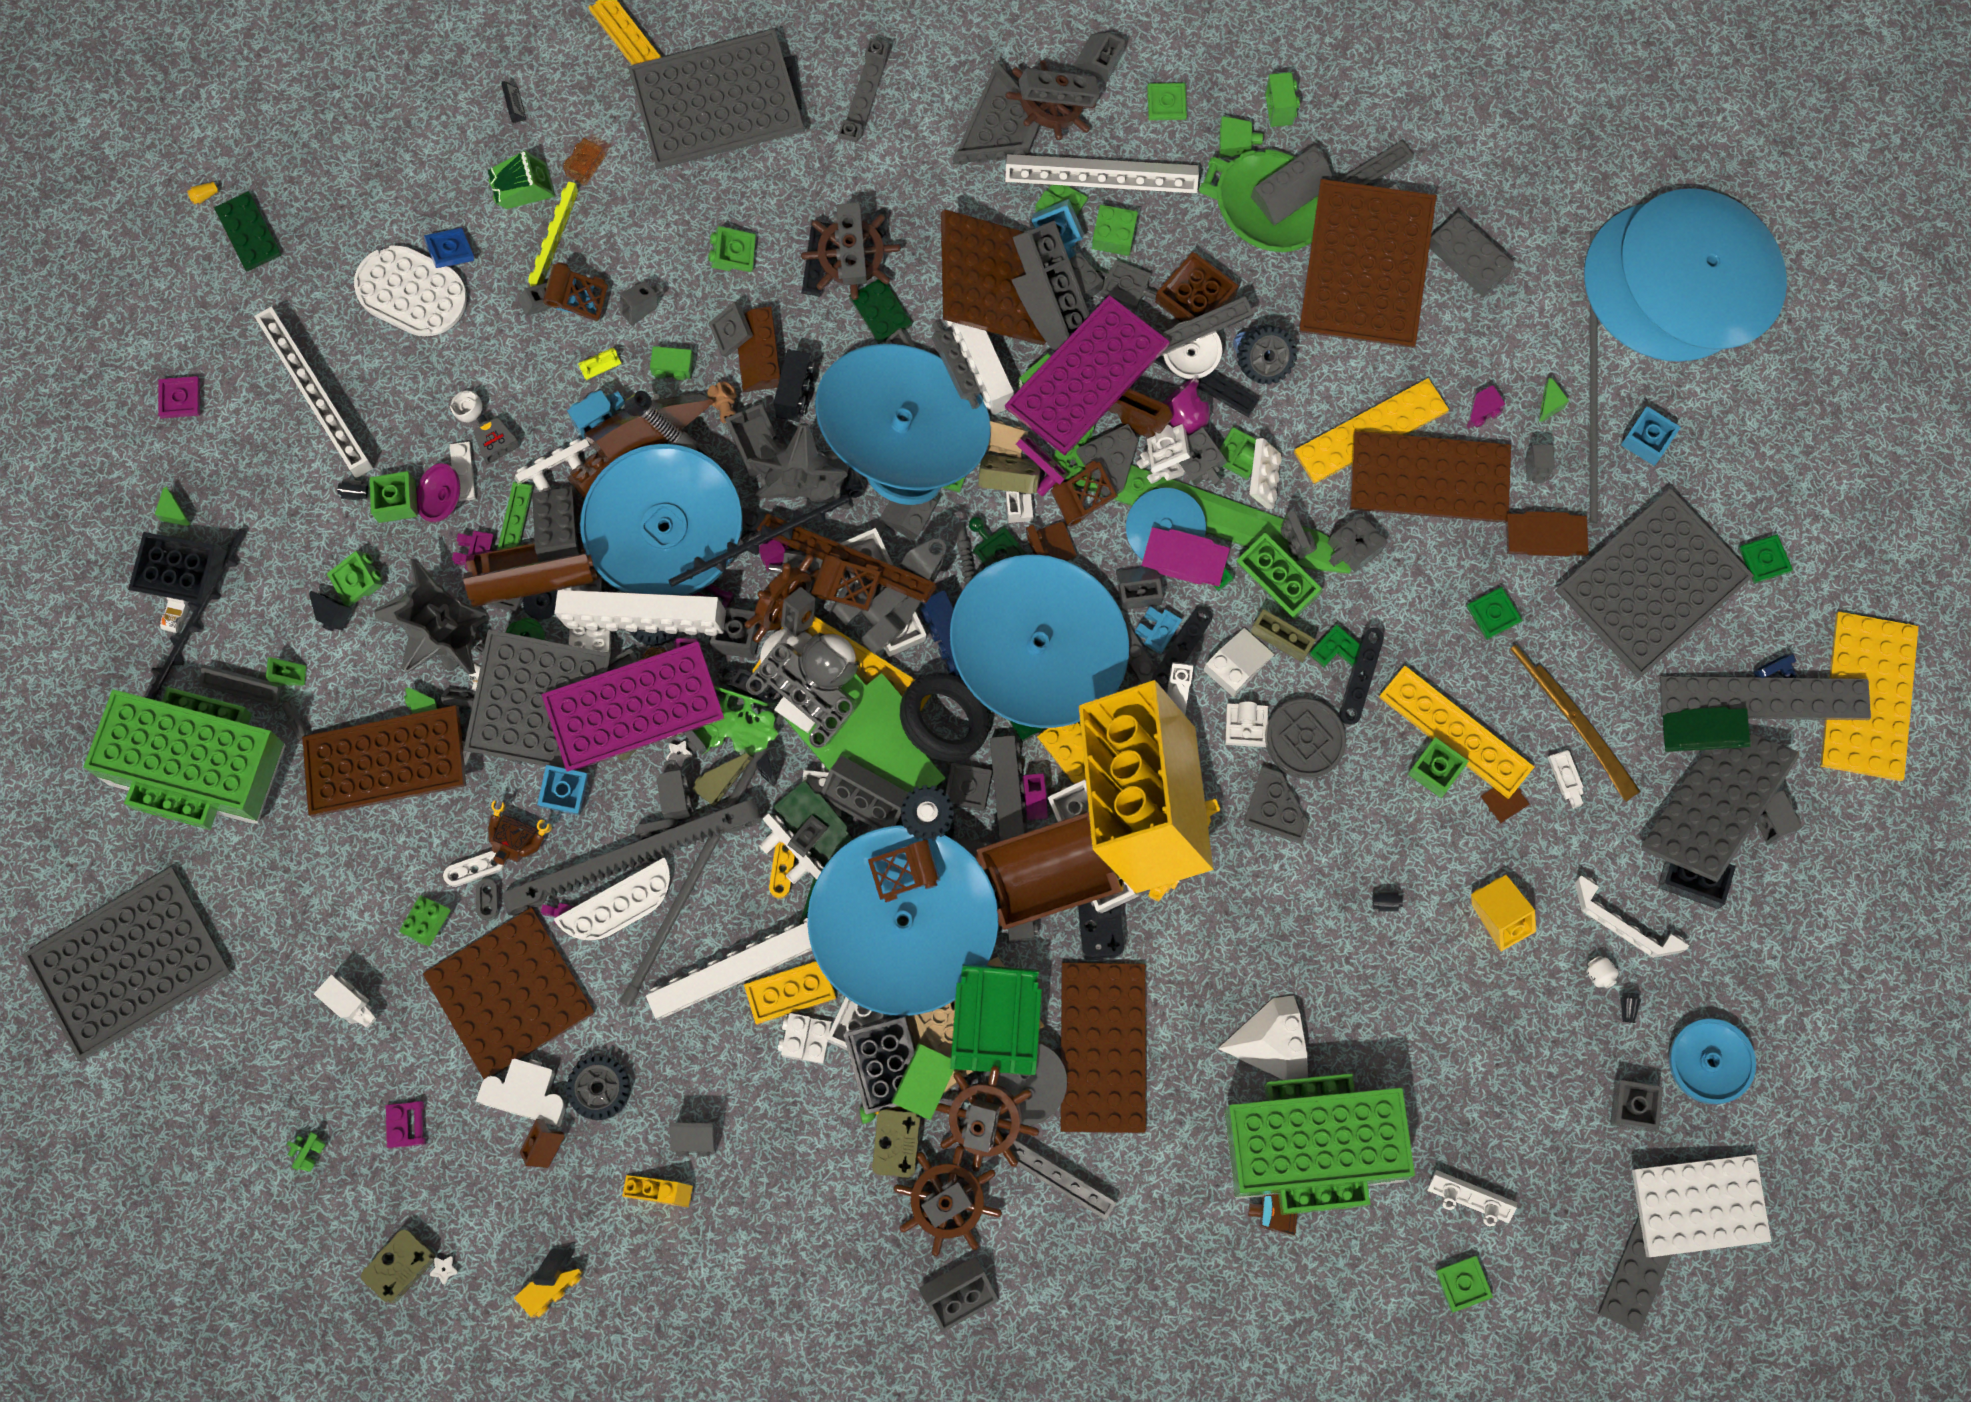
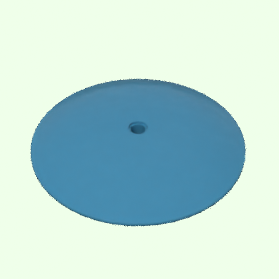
M1690 188L1669 191L1646 203L1633 217L1626 230L1622 246V266L1629 291L1648 319L1673 338L1700 348L1730 349L1757 339L1771 327L1779 316L1787 290V274L1782 253L1775 238L1765 224L1752 211L1734 199L1703 189Z
M1646 203L1633 206L1615 215L1605 223L1593 239L1588 249L1584 267V282L1588 300L1601 324L1614 338L1628 348L1654 359L1675 362L1692 361L1721 351L1722 349L1700 348L1679 341L1658 328L1642 312L1631 295L1625 280L1622 266V246L1631 220Z
M877 344L853 350L840 357L827 369L817 389L815 400L816 417L821 433L828 445L843 462L859 474L890 487L907 490H929L955 483L976 468L984 457L990 440V418L982 396L979 394L976 398L980 406L977 409H972L968 400L960 398L942 358L922 349L898 344Z
M1021 555L998 561L986 567L967 584L953 610L950 623V646L956 668L973 695L991 711L1007 720L1037 728H1057L1080 722L1079 705L1116 693L1123 681L1129 659V638L1123 615L1107 589L1088 572L1070 562L1043 555ZM1034 641H1039L1042 646H1037Z
M904 826L884 827L857 837L842 847L829 860L820 873L813 888L808 908L809 941L816 962L825 977L842 995L857 1005L874 1012L894 1016L923 1014L955 1000L956 983L961 982L962 964L987 965L994 950L998 930L997 903L986 873L977 860L964 847L945 835L942 837L938 836L937 840L933 841L928 839L940 877V881L937 882L938 886L931 889H925V886L898 894V899L887 903L884 899L880 900L868 859L923 841L922 838L918 840L914 838L913 834L910 835ZM906 854L897 855L893 863L904 868L907 862ZM883 860L874 862L876 871L884 874L889 863ZM892 865L887 877L897 881L902 870ZM908 865L906 870L911 872L910 866ZM905 872L900 883L904 886L915 884L913 876ZM885 878L881 885L883 894L891 892L895 883ZM901 916H906L909 919V923L902 927L898 925L897 919Z

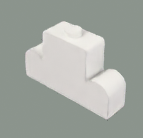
M513 1059L505 1082L494 1076L487 1077L482 1082L476 1102L533 1120L544 1119L545 1123L557 1127L561 1126L566 1111V1103L563 1098L556 1094L549 1095L555 1072L542 1067L541 1062L532 1059L529 1060V1063Z

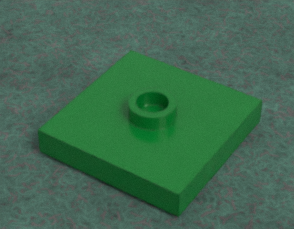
M1778 534L1739 547L1747 569L1754 575L1752 577L1754 584L1793 571Z
M1503 587L1486 594L1466 606L1486 640L1523 621Z

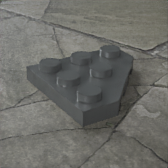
M1126 424L1077 448L1076 453L1084 466L1094 460L1102 462L1117 494L1123 492L1138 439L1130 426ZM1097 469L1092 473V479L1099 482L1101 473ZM1102 486L1101 494L1103 497L1106 498L1111 495L1109 488Z
M1262 767L1243 825L1303 844L1309 823L1301 812L1297 800L1288 788L1282 773Z

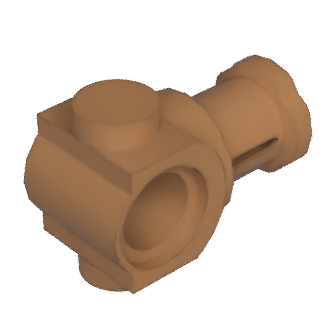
M719 382L715 386L711 385L707 392L708 398L714 401L712 405L720 411L721 422L726 423L725 418L737 414L733 410L734 401L737 397L735 388L727 382Z

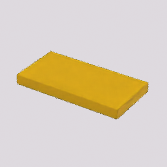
M816 961L744 984L756 1025L836 999L832 984L825 977Z

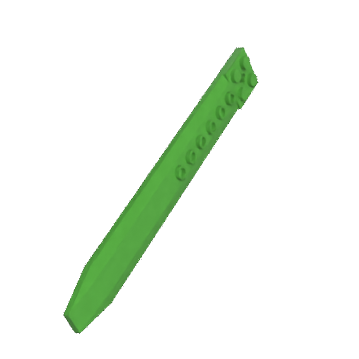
M1076 444L1066 456L1056 449L1053 460L1069 473L1063 482L1069 481L1086 470L1076 453L1077 448L1082 447ZM1071 460H1076L1075 463H1077L1078 465H1074L1073 468H1070L1069 463L1067 462ZM1130 465L1123 492L1113 499L1133 506L1142 495L1154 489H1178L1190 495L1199 504L1205 517L1206 533L1250 548L1266 533L1301 567L1350 574L1351 568L1344 561L1333 567L1329 560L1335 552L1328 544L1330 538L1319 531L1302 526L1304 532L1309 531L1317 549L1306 555L1304 559L1296 561L1295 556H1291L1289 552L1287 538H1284L1281 534L1280 528L1284 519L1172 479L1167 481L1165 477L1151 484L1147 477L1153 473ZM1079 480L1074 486L1084 489L1086 481ZM1090 482L1088 491L1096 493L1097 485Z

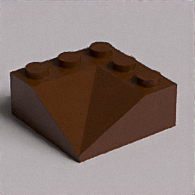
M1192 252L1157 291L1155 303L1180 322L1189 321L1231 303L1237 296L1239 285L1195 252Z

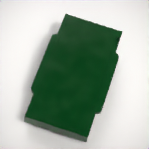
M1747 708L1684 709L1681 712L1663 715L1665 752L1750 747Z
M806 780L773 806L785 820L784 825L794 834L799 831L811 816H814L828 827L827 831L810 850V856L819 860L823 867L842 847L855 839L847 830L846 824L821 794H817Z

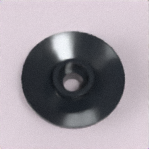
M558 590L524 597L523 607L525 612L531 618L537 620L552 617L555 614Z

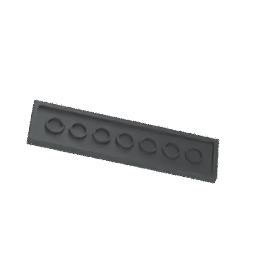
M1664 1156L1660 1166L1680 1163ZM1640 1216L1637 1218L1598 1312L1599 1315L1638 1334L1642 1330L1672 1257V1254L1646 1257Z

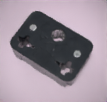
M1093 902L1077 906L1083 958L1086 960L1119 958L1124 951L1120 905L1112 908L1110 913L1109 910L1104 913L1097 912ZM1088 923H1091L1092 926L1096 927L1093 929V932H1089L1088 929H1085ZM1112 938L1114 945L1118 946L1116 947L1115 951H1112V948L1108 947L1110 946Z

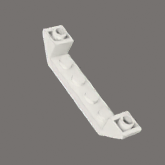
M1173 662L1167 695L1185 715L1193 665Z
M1580 876L1575 881L1581 911L1651 957L1655 958L1682 953L1688 949L1689 945L1685 943L1682 937L1672 934L1667 936L1661 946H1659L1658 941L1654 938L1644 936L1637 927L1624 923L1619 915L1615 913L1610 914L1604 910L1605 907L1602 904L1591 901L1599 888L1595 885L1593 879L1587 876Z

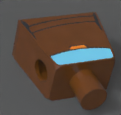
M1278 1194L1262 1196L1261 1204L1249 1203L1248 1216L1259 1217V1227L1293 1237L1296 1235L1297 1214L1281 1215Z

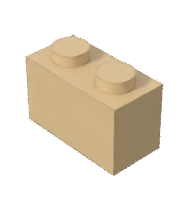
M990 421V440L987 450L1021 459L1023 451L1016 443L1025 434L1028 436V431L1018 426L1014 428L1006 426L1005 423L1000 421Z

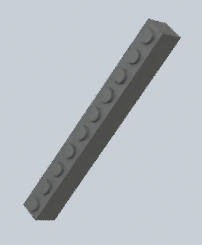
M1015 736L990 738L999 842L1028 833L1027 821H1023L1022 814L1026 813L1025 801H1021L1020 794L1024 793L1023 781H1019L1018 774H1022L1021 761L1017 762L1016 754H1020L1019 742H1015ZM1033 921L1008 929L1009 943L1034 941V935H1038L1037 922L1033 923Z

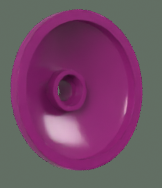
M443 463L433 465L423 474L416 491L417 511L426 521L436 523L444 520L453 512L458 503L461 490L460 480L456 470L450 465Z

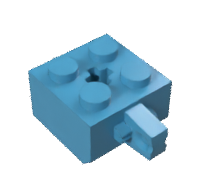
M1067 199L1034 213L1031 220L1035 228L1052 221L1061 226V229L1058 227L1057 229L1069 259L1075 256L1073 246L1076 245L1075 242L1083 239L1084 232L1070 200Z
M599 390L589 394L585 400L571 405L567 412L573 426L584 440L586 437L583 434L614 416V412L624 405L625 402L618 391L605 397L603 392Z

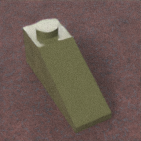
M745 753L706 772L703 776L700 775L695 780V787L692 790L711 805L716 806L753 757Z

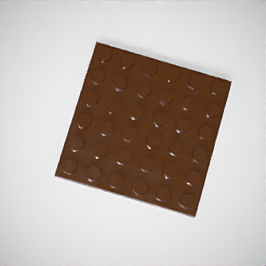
M947 209L941 212L943 320L1039 345L1046 343L1026 311L1012 282V279L1026 274L1012 238L1024 233V231Z
M532 907L423 973L424 978L484 1080L509 1067L513 1059L520 1060L595 1014Z

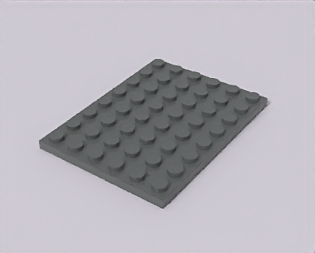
M775 29L628 66L656 170L804 132Z
M1670 488L1555 591L1631 672L1640 679L1754 575Z
M172 867L22 954L70 1047L80 1062L231 973Z

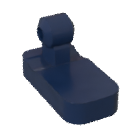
M1785 654L1755 669L1753 672L1756 678H1764L1781 670L1783 678H1796L1797 674L1793 670L1791 663H1795L1797 660L1794 654Z

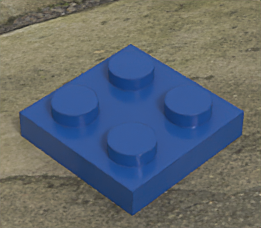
M462 228L424 235V241L436 269L474 261V255Z

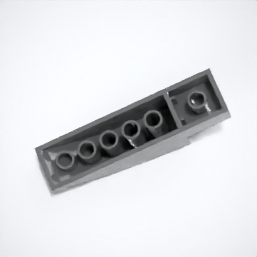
M1052 221L1012 237L1026 274L1012 279V282L1033 323L1055 353L1090 314L1056 223Z

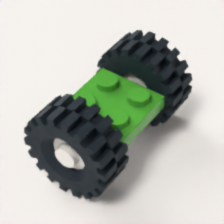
M922 785L923 788L919 789L916 787L912 793L909 792L907 798L903 799L901 807V819L907 832L910 835L913 834L914 838L918 840L922 838L923 840L932 839L933 841L937 840L938 836L942 837L944 835L952 839L954 836L953 803L950 801L948 794H944V790L941 788L938 790L933 785L931 788L927 787V785Z

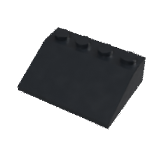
M143 532L128 590L202 604L222 571L227 551L212 544Z
M892 1015L843 1032L865 1115L897 1107L898 1105L893 1104L891 1101L916 1050L908 1017L905 1015Z

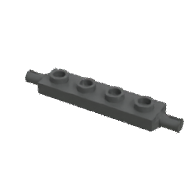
M935 322L932 324L935 330L932 340L961 399L968 400L971 408L977 409L980 405L976 398L980 394V389L952 332L944 331L940 322Z

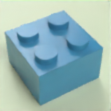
M1647 406L1621 446L1655 466L1681 427Z
M546 765L537 806L580 816L588 774L574 770L567 772L564 768Z

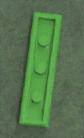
M513 482L497 550L520 545L533 485L523 483L518 485L517 482Z

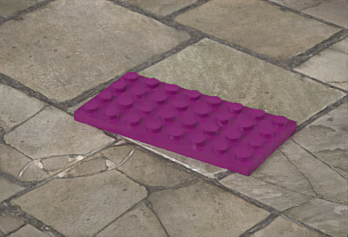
M1109 295L1005 404V409L1066 456L1170 345V341Z
M698 641L541 694L567 772L725 719Z

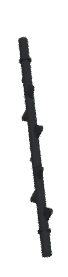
M844 495L834 501L826 502L825 505L806 514L795 510L792 521L773 530L766 525H762L761 536L740 546L728 542L727 552L706 562L699 557H695L694 568L687 569L685 572L669 579V584L673 587L688 579L691 580L694 576L713 567L723 572L726 570L727 560L746 551L758 555L759 545L779 535L790 540L792 539L794 528L813 519L824 523L825 513L832 512L833 509L850 502L849 497Z
M239 528L232 543L228 545L222 571L202 604L188 603L193 613L181 635L170 637L174 647L163 667L151 669L156 680L151 684L152 687L146 698L154 700L159 690L162 689L161 686L172 666L184 664L179 654L190 634L201 632L202 628L197 621L208 601L220 599L221 596L216 587L227 567H236L238 565L233 556L238 552V547L247 533L245 530Z

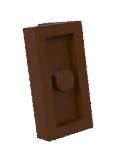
M536 1119L520 1150L525 1166L548 1168L565 1137L564 1133L549 1131L544 1119Z

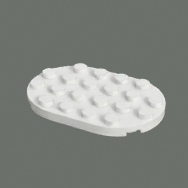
M389 246L387 249L376 250L360 263L355 273L354 288L363 308L375 317L417 336H434L449 330L460 320L466 308V290L458 274L448 266L436 269L431 258L407 247Z

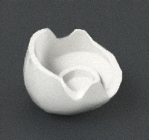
M473 391L458 393L452 399L450 405L454 416L458 420L467 423L476 420L483 410L480 397Z

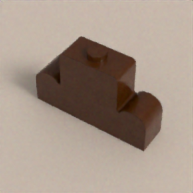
M1128 389L1108 410L1111 413L1118 414L1123 426L1128 424L1133 432L1148 439L1155 436V432L1162 433L1173 418L1168 405L1131 389Z

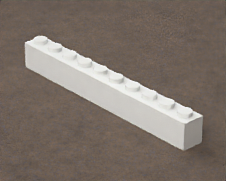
M1007 154L1005 182L1197 193L1199 169L1198 165Z
M270 307L254 316L354 477L358 478L372 470L371 464L273 308Z
M808 918L803 920L804 924L796 927V924L785 928V932L778 936L776 933L765 938L766 941L760 944L754 942L747 945V950L740 953L734 951L728 954L727 959L719 961V959L708 963V967L700 970V968L694 969L688 973L689 976L683 979L681 977L674 978L669 981L670 985L666 987L657 986L651 989L650 994L646 995L655 1019L665 1018L812 951L808 934Z

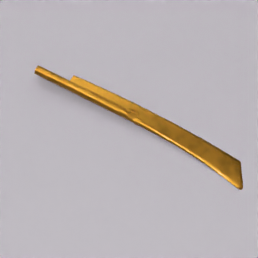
M1517 644L1514 645L1510 650L1583 738L1609 775L1623 800L1627 802L1639 794L1641 791L1620 761L1567 694L1541 665L1535 668Z

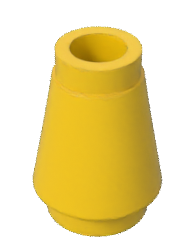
M214 182L190 187L191 189L187 190L188 196L194 205L197 203L200 205L215 193H218Z

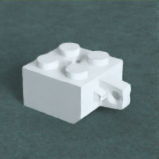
M330 975L314 995L340 1018H344L350 1024L360 1023L369 1028L377 1019L370 1011L372 1007L367 1004L370 1000L356 989L352 991L354 986L346 979H343L341 976L336 978Z

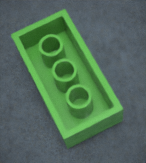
M1266 533L1236 560L1237 564L1293 620L1323 592L1322 588Z

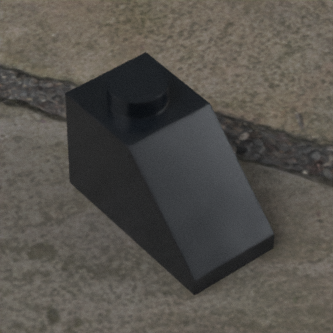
M310 591L309 596L315 619L323 624V628L329 631H334V629L343 631L352 608L325 594Z

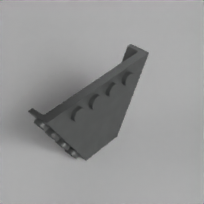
M996 60L961 144L954 154L953 164L983 163L987 160L1002 161L1007 158V154L1028 155L1041 126L1035 121L1028 127L1023 125V121L1028 115L1023 110L1020 100H1011L1005 97L1008 91L1020 93L1018 82L1007 74L1006 68Z

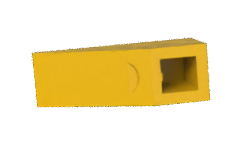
M626 1175L622 1197L689 1208L693 1186L680 1182Z
M575 1269L562 1273L554 1286L534 1285V1282H530L514 1299L531 1318L536 1316L540 1318L549 1310L547 1306L553 1300L557 1302L565 1295L564 1290L569 1285L573 1287L582 1279L580 1275L583 1271Z

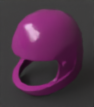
M1195 377L1176 389L1162 402L1168 405L1173 415L1168 425L1174 428L1183 424L1187 435H1192L1200 428H1204L1210 420L1208 401L1202 402L1200 397H1198L1196 388L1199 381Z

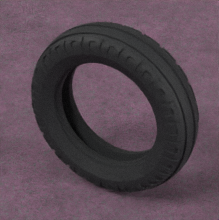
M947 673L924 675L909 685L901 699L900 720L902 728L911 743L917 749H920L922 753L927 756L929 755V757L941 761L963 760L976 753L987 738L990 725L988 709L973 695L964 681L957 676ZM941 694L956 701L966 713L969 721L967 736L959 740H948L932 732L921 716L920 705L922 699L927 695Z

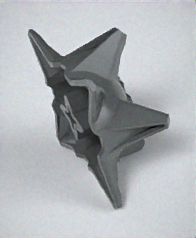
M807 423L799 425L788 447L771 439V436L767 434H762L758 437L760 459L751 458L746 462L761 474L763 486L754 496L759 498L788 497L792 499L806 497L811 501L822 503L831 502L842 497L840 488L845 477L848 475L849 466L833 450L824 452L816 448ZM848 502L839 508L850 509L852 506Z
M410 559L414 586L375 609L374 612L376 619L401 626L408 636L401 669L409 673L431 658L438 656L447 671H454L459 664L469 675L476 673L470 647L473 645L476 627L490 619L487 611L462 603L458 597L451 596L444 591L443 586L434 581L417 559Z

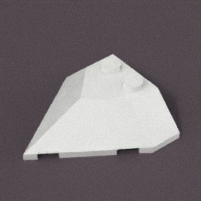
M1294 995L1273 998L1218 1048L1258 1069L1279 1077L1281 1080L1308 1078L1307 1051L1300 1012Z

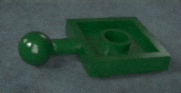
M976 516L970 519V530L978 532L984 539V542L973 549V553L985 568L1006 558L1027 555L1005 527L991 536L984 528V520L981 517ZM998 550H1003L1007 555L1005 558L999 559L995 556V553Z

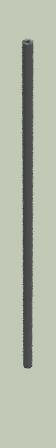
M1590 232V245L1598 232ZM1590 305V523L1596 524L1598 523V318Z

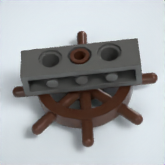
M1041 60L1039 63L1041 70L1025 69L1023 72L1018 67L1012 69V73L1019 78L1020 93L1008 91L1005 97L1011 100H1020L1023 110L1028 115L1023 121L1024 126L1028 127L1035 121L1046 128L1054 129L1055 138L1058 141L1063 138L1061 129L1068 128L1073 124L1084 133L1090 131V127L1078 117L1083 107H1096V100L1100 94L1095 76L1052 72L1048 70L1045 60ZM1034 102H1038L1041 105L1037 106ZM1064 105L1072 106V112L1069 109H1067ZM1057 110L1064 116H1058Z
M860 202L836 204L837 211L833 212L834 223L828 228L818 220H813L812 226L822 233L818 243V251L801 253L803 260L819 259L820 265L826 273L817 284L819 290L824 289L833 279L843 285H850V294L853 300L858 299V284H866L867 280L873 276L877 277L884 284L890 283V278L879 270L883 263L884 253L899 252L901 250L899 244L883 245L881 236L876 230L885 220L883 214L878 215L871 224L862 221ZM870 237L875 246L864 247L865 241ZM830 241L839 247L833 250H826ZM875 254L872 263L865 259V255ZM837 257L838 261L832 267L827 258Z

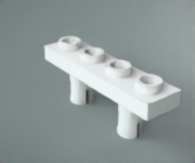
M580 438L569 444L570 447L564 450L561 447L553 451V456L547 459L545 456L534 462L535 465L529 468L524 466L518 469V474L515 475L517 484L520 485L530 479L534 481L539 492L551 490L543 473L564 461H568L572 470L578 466L581 467L583 464L578 455L589 448L588 441L586 439L582 441Z
M768 813L763 820L772 829V833L759 844V847L767 854L779 842H783L799 859V863L786 874V877L795 884L808 872L817 880L824 867L819 861L814 862L809 857L811 855L810 851L803 858L787 844L795 834L791 830L787 832L782 827L784 822L777 815L773 817Z
M1438 1170L1435 1171L1428 1186V1191L1444 1197V1208L1452 1210L1457 1202L1485 1214L1484 1223L1487 1226H1494L1497 1219L1509 1223L1517 1208V1202Z

